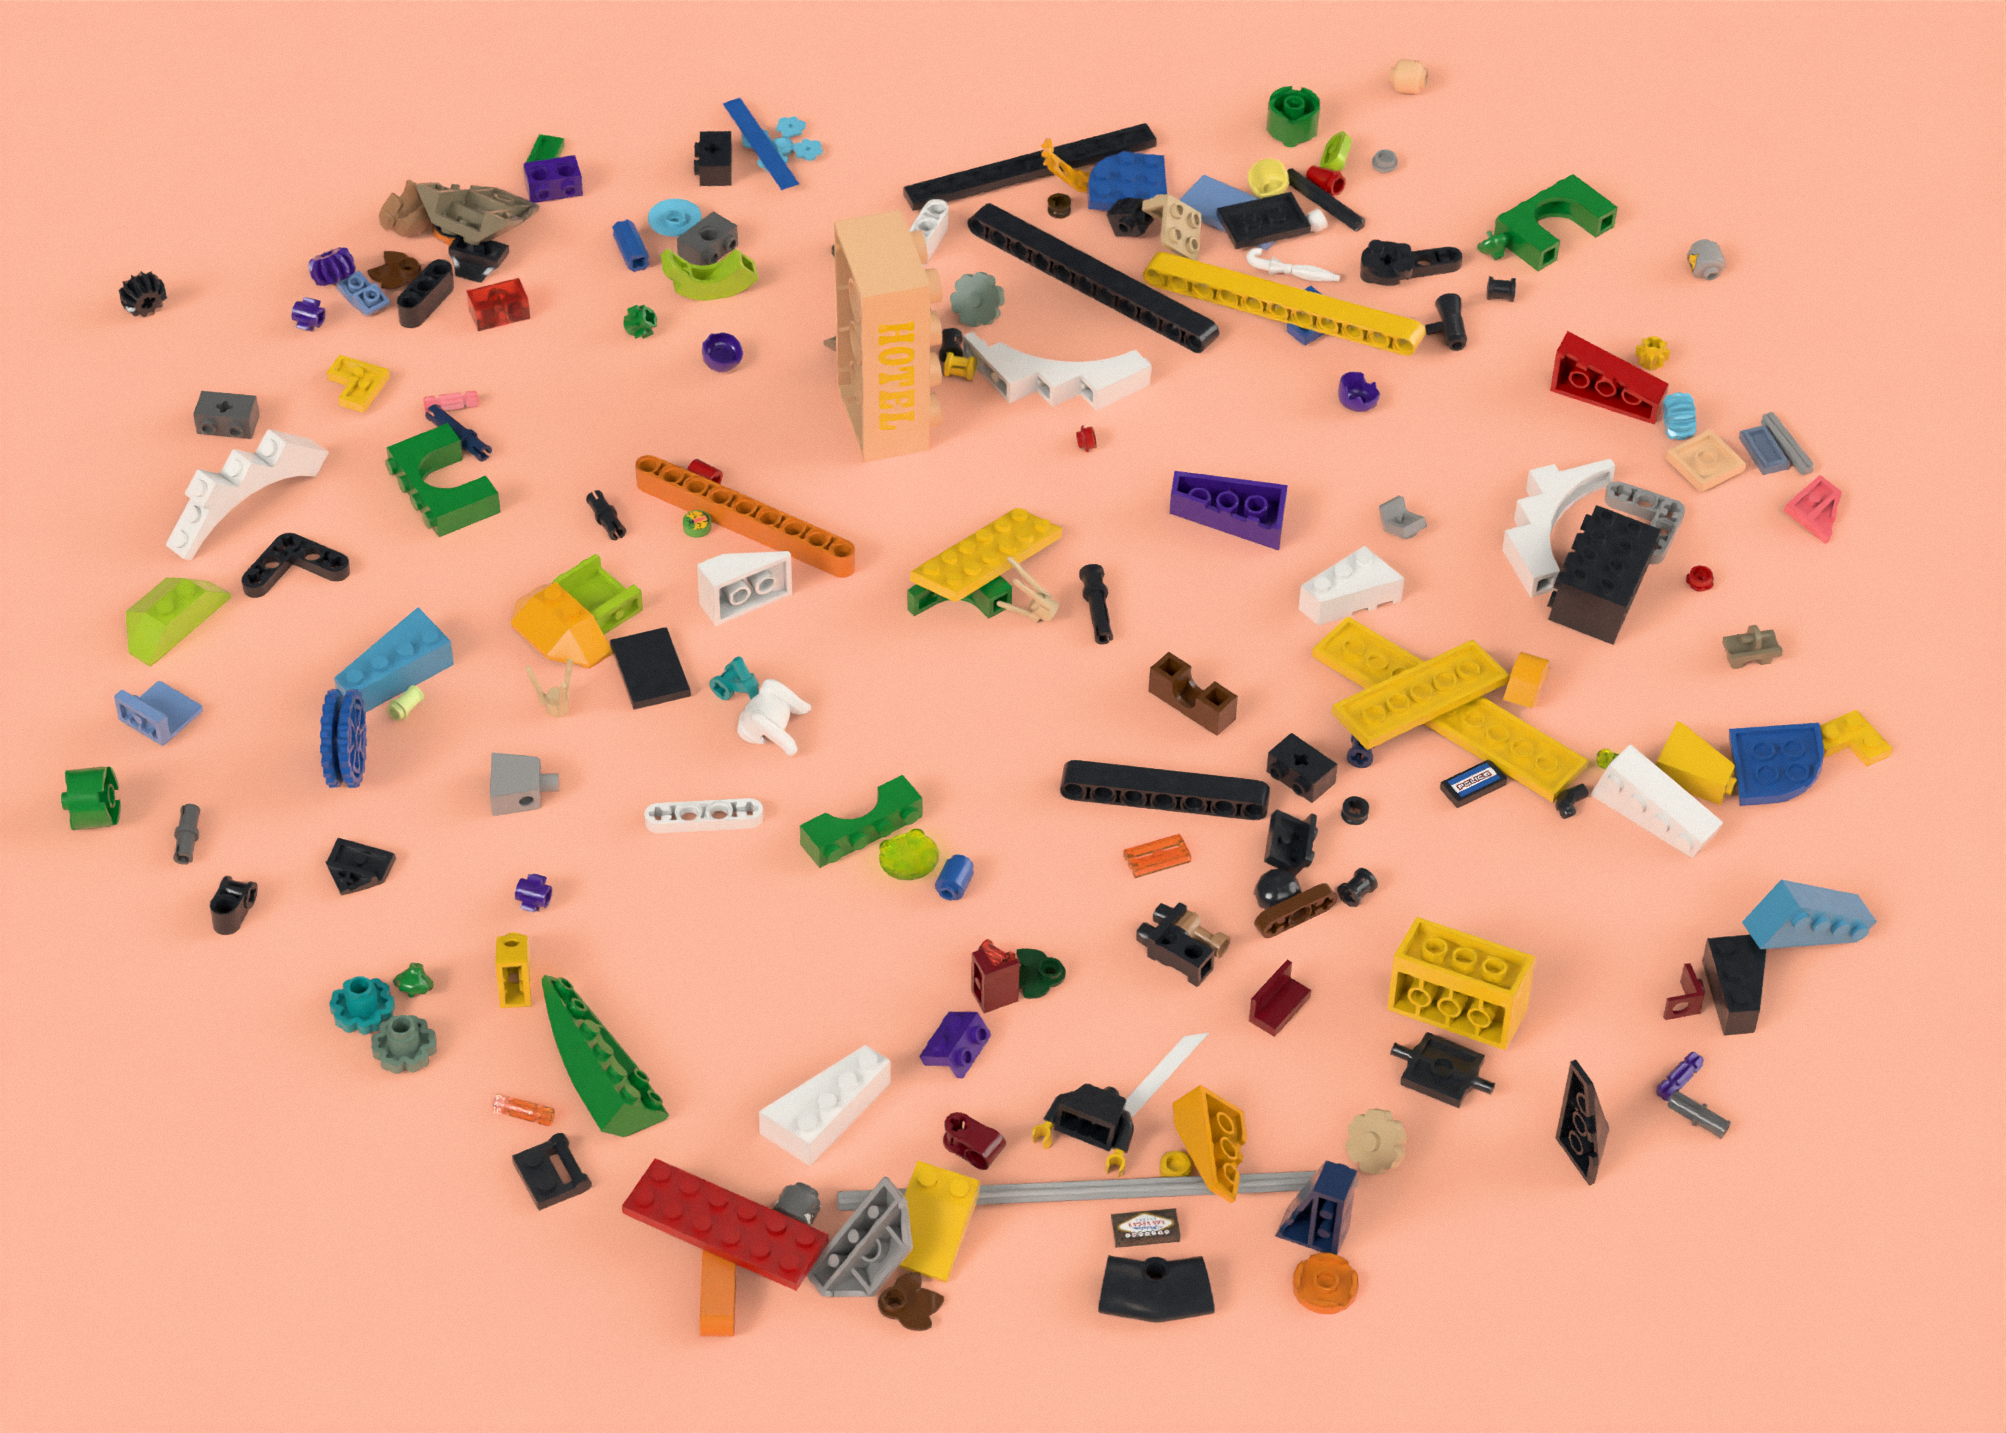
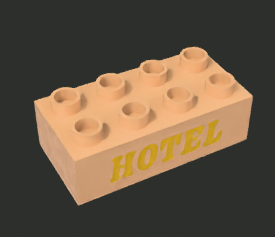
M901 209L834 221L837 388L864 463L930 451V427L939 426L942 423L941 408L937 394L935 392L930 393V387L942 384L939 358L935 351L930 352V346L942 343V329L936 310L930 311V304L942 302L943 294L937 269L924 270L922 266L927 264L928 261L927 246L923 232L921 230L909 232Z

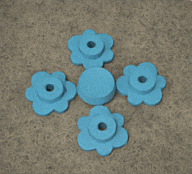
M796 116L790 118L782 117L778 120L776 131L781 132L783 137L776 138L772 142L768 136V131L763 130L785 163H788V157L786 156H789L793 150L796 152L797 158H803L808 161L815 160L817 156L823 153L822 144L818 140L810 141L809 139H803L801 142L794 144L789 139L790 137L801 135L802 130L806 128V123L799 120ZM742 134L741 138L743 140V146L746 148H752L747 139L745 138V136ZM759 159L758 166L761 168H765V170L769 172L762 163V161Z

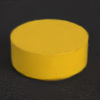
M1169 1151L1161 1157L1159 1164L1161 1177L1191 1176L1192 1161L1184 1152Z

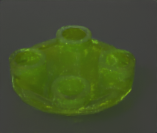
M913 828L907 833L886 839L879 845L881 868L889 876L898 880L911 881L923 878L934 870L939 861L940 853L937 844L931 838L925 836V832L919 828Z

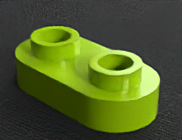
M1340 131L1329 139L1320 161V167L1341 171L1345 167V161L1352 143L1351 137L1345 131Z

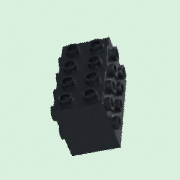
M1596 505L1592 515L1586 513L1580 528L1584 532L1577 533L1571 549L1575 550V552H1568L1562 567L1566 571L1559 572L1553 588L1558 589V591L1553 590L1547 607L1552 608L1548 620L1614 645L1648 569L1661 529Z

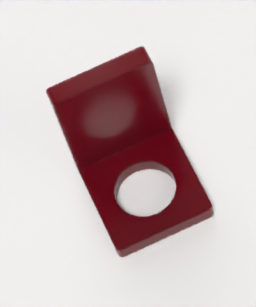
M1691 963L1684 964L1680 980L1685 995L1667 998L1663 1014L1664 1020L1697 1015L1701 1012L1705 988L1701 978L1697 979ZM1680 1003H1689L1687 1007H1685L1682 1010H1673V1008Z

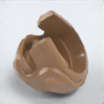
M408 179L400 197L395 193H391L381 207L378 216L383 229L386 231L393 230L401 237L410 238L424 232L431 220L417 191V183Z

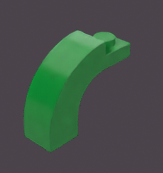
M998 576L961 599V601L973 604L990 619L1006 610L998 606L997 601L1012 604V586L1002 576ZM917 584L907 590V610L913 616L949 600Z

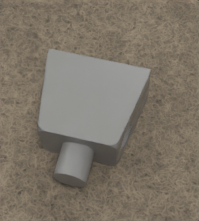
M497 752L491 753L490 803L492 816L538 810L541 807V792H559V773L542 774L540 758Z

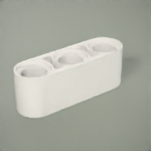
M939 199L930 200L925 204L909 232L916 230L923 232L927 246L928 261L948 230L949 207L945 201Z

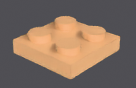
M1711 430L1667 450L1665 457L1700 492L1745 471L1746 462Z

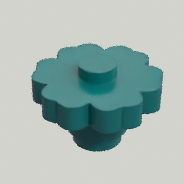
M356 976L344 981L343 989L333 991L329 1006L337 1027L342 1028L346 1033L358 1030L359 1033L367 1035L371 1032L379 1031V1025L393 1017L395 1000L391 996L389 985L383 983L379 978L369 979L364 976Z

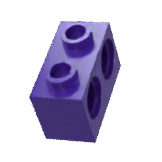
M576 155L523 163L525 185L531 202L539 203L583 196L582 176Z

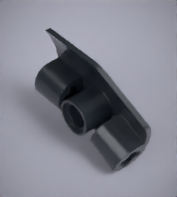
M1108 1255L1098 1312L1153 1323L1213 1314L1215 1312L1214 1299L1203 1256L1167 1261L1161 1257H1150L1145 1261Z

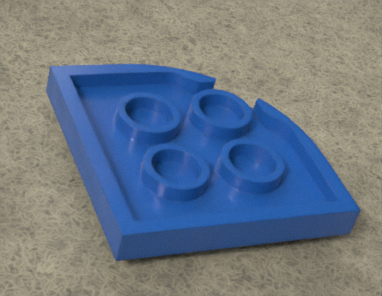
M1123 151L1120 154L1109 156L1098 162L1092 169L1088 180V209L1109 211L1118 199L1131 197L1133 199L1145 198V200H1148L1156 195H1166L1164 155Z
M1819 722L1729 729V742L1732 761L1735 765L1734 774L1737 779L1736 786L1740 806L1789 801L1806 792L1818 779L1822 770L1824 756Z

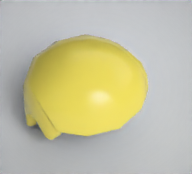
M1273 158L1259 160L1252 165L1247 175L1253 194L1260 199L1286 193L1289 185V177L1284 164Z

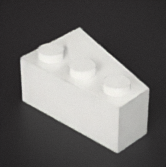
M1364 545L1301 585L1298 609L1319 626L1344 619L1347 616L1351 617L1352 612L1365 608L1368 611L1375 610L1377 605L1390 601L1396 604L1402 601L1404 577Z

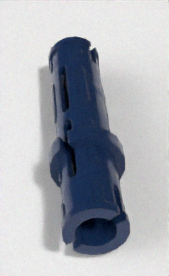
M437 404L431 405L428 408L434 416L426 412V419L437 427L448 423L460 439L461 450L470 452L480 462L486 461L490 457L483 450L491 454L492 448L481 441L475 431L466 429Z

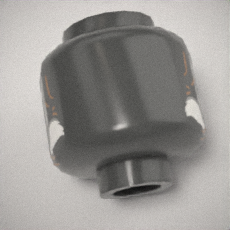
M796 1182L795 1185H787L783 1188L774 1204L773 1210L812 1226L821 1209V1202L818 1198L819 1194L814 1188L802 1182Z

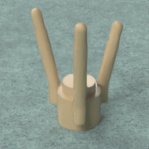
M1009 556L1007 558L1008 562L1038 593H1035L1024 583L1014 578L1013 583L1032 598L1029 604V608L1032 611L1003 601H997V605L1029 617L1034 622H1038L1039 619L1049 622L1057 612L1060 604L1052 599L1053 595L1044 590L1019 563Z
M572 659L567 660L564 683H561L560 687L550 688L547 693L543 692L530 666L525 668L538 695L539 704L545 705L546 713L551 717H564L569 712L568 697H570Z

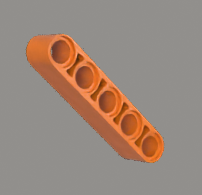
M703 1249L700 1337L734 1336L737 1265Z

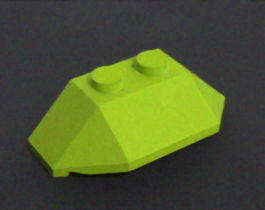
M166 577L126 611L129 654L151 667L232 598L231 593L207 580Z

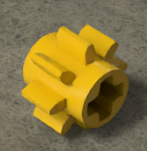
M1649 336L1646 339L1642 338L1641 345H1636L1635 356L1639 357L1638 364H1641L1648 370L1663 368L1664 361H1669L1671 351L1666 349L1667 342H1664L1662 338L1657 336Z

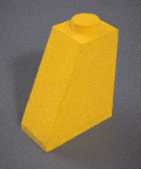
M1676 721L1656 762V766L1689 794L1721 805L1726 794L1731 796L1736 786L1737 779L1733 778L1735 765L1684 723Z

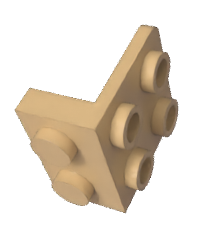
M1160 194L1154 196V198L1144 200L1142 211L1162 222L1161 244L1181 257L1197 261L1200 249L1201 213L1169 194Z

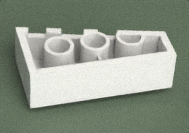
M1631 744L1609 764L1590 794L1692 859L1715 836L1724 823Z

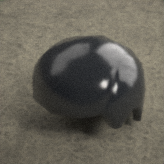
M1271 869L1260 876L1255 885L1253 895L1256 896L1258 906L1266 910L1302 893L1299 881L1291 872L1284 869Z

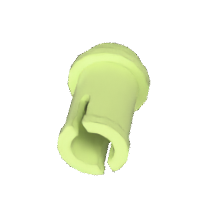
M411 685L398 699H392L387 708L390 717L396 721L405 720L409 716V712L419 702L423 701V692L417 686Z

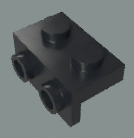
M1276 809L1270 818L1264 862L1278 869L1287 870L1294 876L1304 867L1308 868L1315 855L1312 848L1318 834V828L1316 827L1317 815L1311 813L1302 821Z

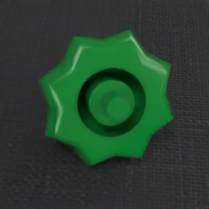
M1490 230L1486 232L1488 239L1477 244V249L1480 253L1494 257V260L1506 256L1505 248L1509 243L1510 237L1506 232L1493 236Z
M411 962L409 967L395 976L393 980L394 985L399 988V991L408 992V996L411 998L415 997V994L426 995L434 987L433 981L424 972V965L417 962Z

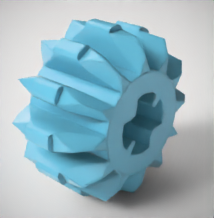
M1677 392L1666 395L1663 400L1662 410L1665 433L1670 440L1692 438L1696 432L1697 425L1694 399L1689 393Z

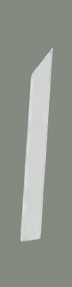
M1209 1033L1184 1036L1126 1099L1125 1110L1130 1112L1131 1118Z

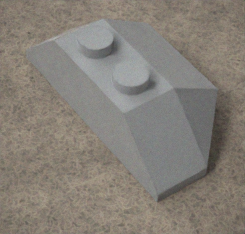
M887 1176L880 1180L824 1248L807 1274L808 1279L823 1297H873L913 1249L907 1199Z

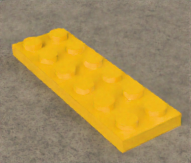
M1016 507L911 570L910 581L951 601L958 602L1013 568L1007 560L1009 556L1017 563H1021L1060 539L1062 527L1051 523L1047 519L1035 516L1025 509Z
M1472 639L1333 704L1331 713L1369 750L1508 684L1510 675Z

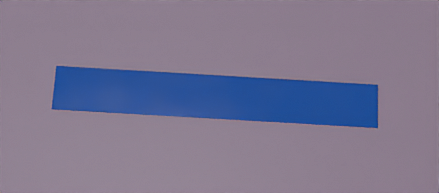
M739 97L722 103L781 191L799 185V182L742 99Z

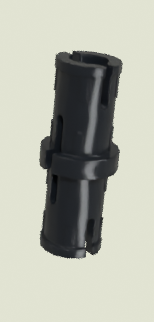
M594 490L598 499L590 492L586 497V502L594 511L597 523L603 525L611 540H618L614 533L615 531L620 539L623 538L626 534V528L618 519L615 507L609 505L602 491Z

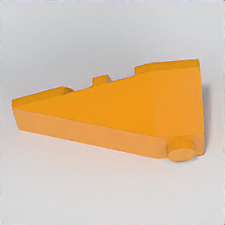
M1200 1084L1172 1103L1173 1123L1208 1189L1226 1201L1233 1203L1237 1198L1240 1181L1237 1167L1243 1162L1244 1158L1240 1150L1247 1140L1244 1111Z

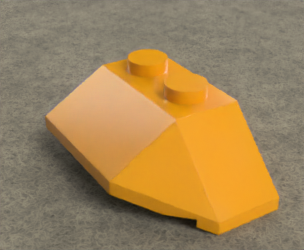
M553 582L538 586L516 600L511 627L547 659L567 663L568 659H572L573 664H580L581 667L590 669L613 654L593 615L558 583Z

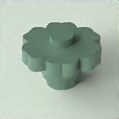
M976 272L974 275L964 274L954 283L956 292L950 295L951 309L954 313H960L959 320L961 323L967 324L970 327H978L981 324L991 325L1000 317L999 307L1005 303L1004 290L1001 286L995 285L996 279L993 275H988L985 272Z
M414 1015L391 1017L388 1021L382 1022L379 1025L380 1032L371 1037L373 1058L380 1060L383 1070L391 1071L394 1074H399L405 1069L412 1073L417 1072L429 1065V1056L437 1052L435 1031L428 1029L425 1019Z

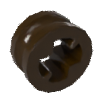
M1055 193L1048 198L1047 212L1051 217L1063 219L1070 215L1071 198L1068 195Z

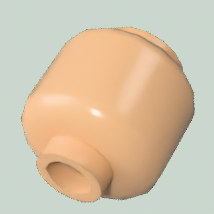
M1400 59L1396 67L1390 68L1389 82L1394 84L1396 92L1418 94L1421 89L1426 88L1428 68H1424L1421 61Z

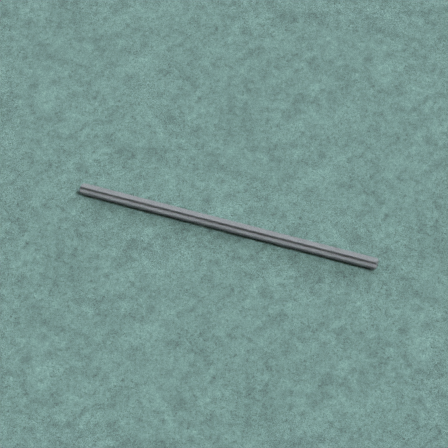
M1317 1171L1240 1174L1237 1194L1301 1191ZM1357 1175V1178H1356V1186H1355V1188H1357V1185H1358V1175ZM1202 1176L980 1185L979 1198L976 1205L1216 1194L1208 1189ZM900 1188L898 1190L904 1196L907 1188ZM872 1190L838 1192V1209L840 1211L857 1210Z

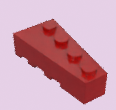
M1567 330L1556 351L1550 391L1655 425L1662 411L1663 400L1668 393L1669 384Z

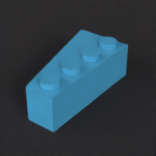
M417 607L335 676V687L340 690L343 696L350 689H358L362 694V700H364V711L368 712L405 692L411 685L416 686L453 666L451 641Z
M1783 879L1774 886L1742 921L1760 949L1857 943L1868 935L1869 929L1877 922L1858 894Z

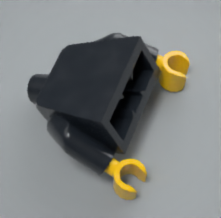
M1083 1084L1077 1090L1059 1094L1055 1097L1043 1118L1044 1124H1039L1033 1128V1143L1035 1144L1039 1137L1045 1136L1042 1145L1043 1149H1048L1053 1143L1051 1130L1054 1126L1053 1130L1103 1150L1109 1152L1111 1149L1115 1150L1114 1154L1109 1155L1106 1159L1105 1172L1108 1174L1109 1166L1117 1164L1120 1166L1118 1177H1121L1125 1169L1123 1155L1128 1153L1134 1133V1124L1130 1112L1125 1110L1127 1100L1125 1097L1120 1096L1114 1087L1108 1086L1102 1089L1092 1084Z

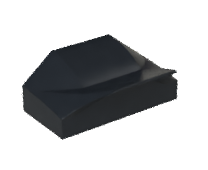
M460 235L455 237L448 248L449 256L454 263L455 276L482 283L493 270L497 269L510 253L509 245L491 240L474 245L463 240L464 237Z

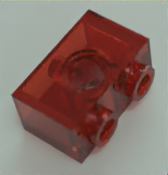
M519 277L466 291L468 311L478 332L530 319L529 298Z

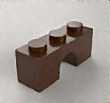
M1167 652L1150 667L1148 692L1218 736L1236 720L1238 696L1216 681L1205 690H1202L1192 678V666L1171 652Z

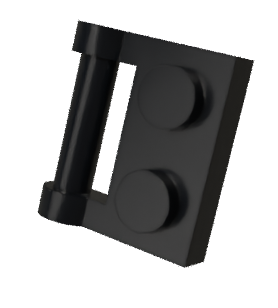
M557 1133L542 1144L512 1155L513 1165L538 1211L588 1191L592 1186L589 1176L581 1171L568 1147L570 1142L564 1133ZM558 1154L572 1179L571 1182L563 1183L549 1158L550 1156Z

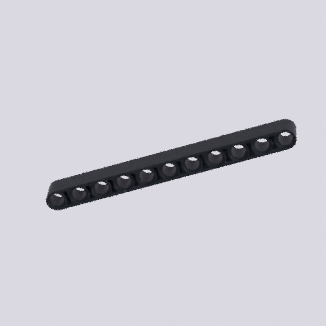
M986 203L967 220L969 230L978 238L1192 352H1203L1219 337V328L1211 319L991 203Z

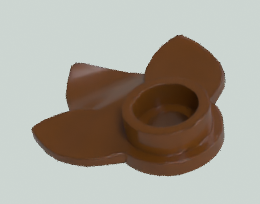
M384 251L385 264L367 270L368 275L374 281L381 282V288L395 289L406 282H412L422 272L421 265L416 259L397 251Z
M908 1273L897 1278L893 1287L883 1291L878 1298V1309L884 1317L897 1319L906 1329L925 1331L932 1328V1321L929 1316L940 1309L944 1303V1296L921 1288L922 1278L920 1273ZM896 1303L899 1306H890V1304Z

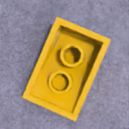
M917 1160L904 1195L907 1199L913 1249L898 1266L899 1268L947 1283L979 1198L980 1180Z

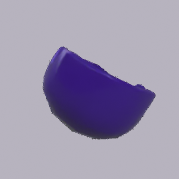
M725 332L711 333L702 343L703 362L716 372H729L735 369L743 358L742 345L734 335Z
M1347 372L1343 374L1338 385L1340 403L1347 409L1355 412H1367L1377 406L1380 392L1376 388V382L1369 384L1365 381L1364 373Z

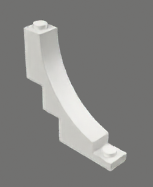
M973 331L963 335V356L965 358H970L971 356L977 358L976 369L1009 404L1037 391L1052 407L1081 395L1097 411L1150 386L1152 366L1149 360L1143 358L1136 350L1102 360L1066 362L1032 356L1013 349L1002 342L988 347L987 343L981 340Z

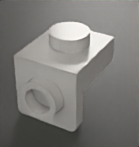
M1398 495L1379 505L1383 529L1387 533L1402 539L1414 537L1417 532L1427 527L1424 516L1407 511L1403 496Z

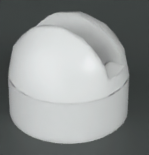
M1315 209L1306 215L1312 232H1318L1327 227V221L1319 209Z

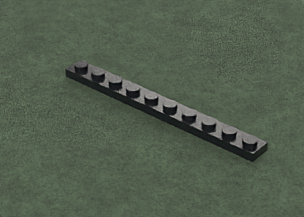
M1147 123L1052 148L1054 149L1053 154L1074 169L1100 162L1109 156L1120 154L1123 151L1134 153L1156 147L1157 138ZM1043 150L907 185L903 187V195L912 211L923 209L930 200L939 199L950 202L1054 173L1048 169L1047 165H1043L1045 157L1041 156Z

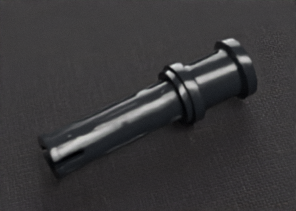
M1088 564L1079 570V578L1084 584L1082 594L1083 598L1089 603L1095 642L1104 645L1114 638L1106 605L1108 588L1103 582L1105 572L1104 568L1099 564Z

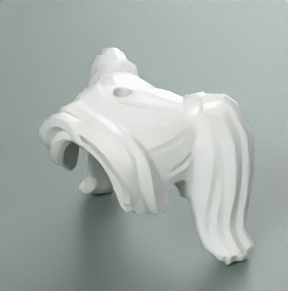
M766 679L759 690V694L753 697L740 713L737 733L743 740L752 744H764L766 740L762 735H765L781 747L786 755L792 756L796 754L798 748L793 738L784 729L787 726L790 713L796 715L806 714L811 710V705L801 700L779 681Z

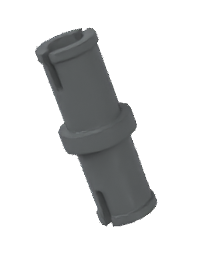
M191 803L181 806L179 826L176 827L174 832L176 846L173 860L182 865L193 862L194 846L200 834L197 826L201 810L199 806Z

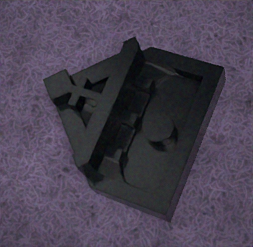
M337 837L330 856L325 863L342 896L383 884L394 865L396 856L393 852Z

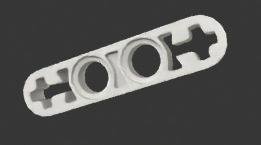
M753 798L654 803L648 806L644 813L646 828L650 832L658 834L752 829L761 825L764 818L762 803ZM716 811H723L727 814L722 819H715L711 815ZM752 811L753 815H747V812ZM733 812H737V817H733ZM685 813H694L697 816L690 821L681 818ZM671 815H675V820H672ZM661 816V820H655V817Z

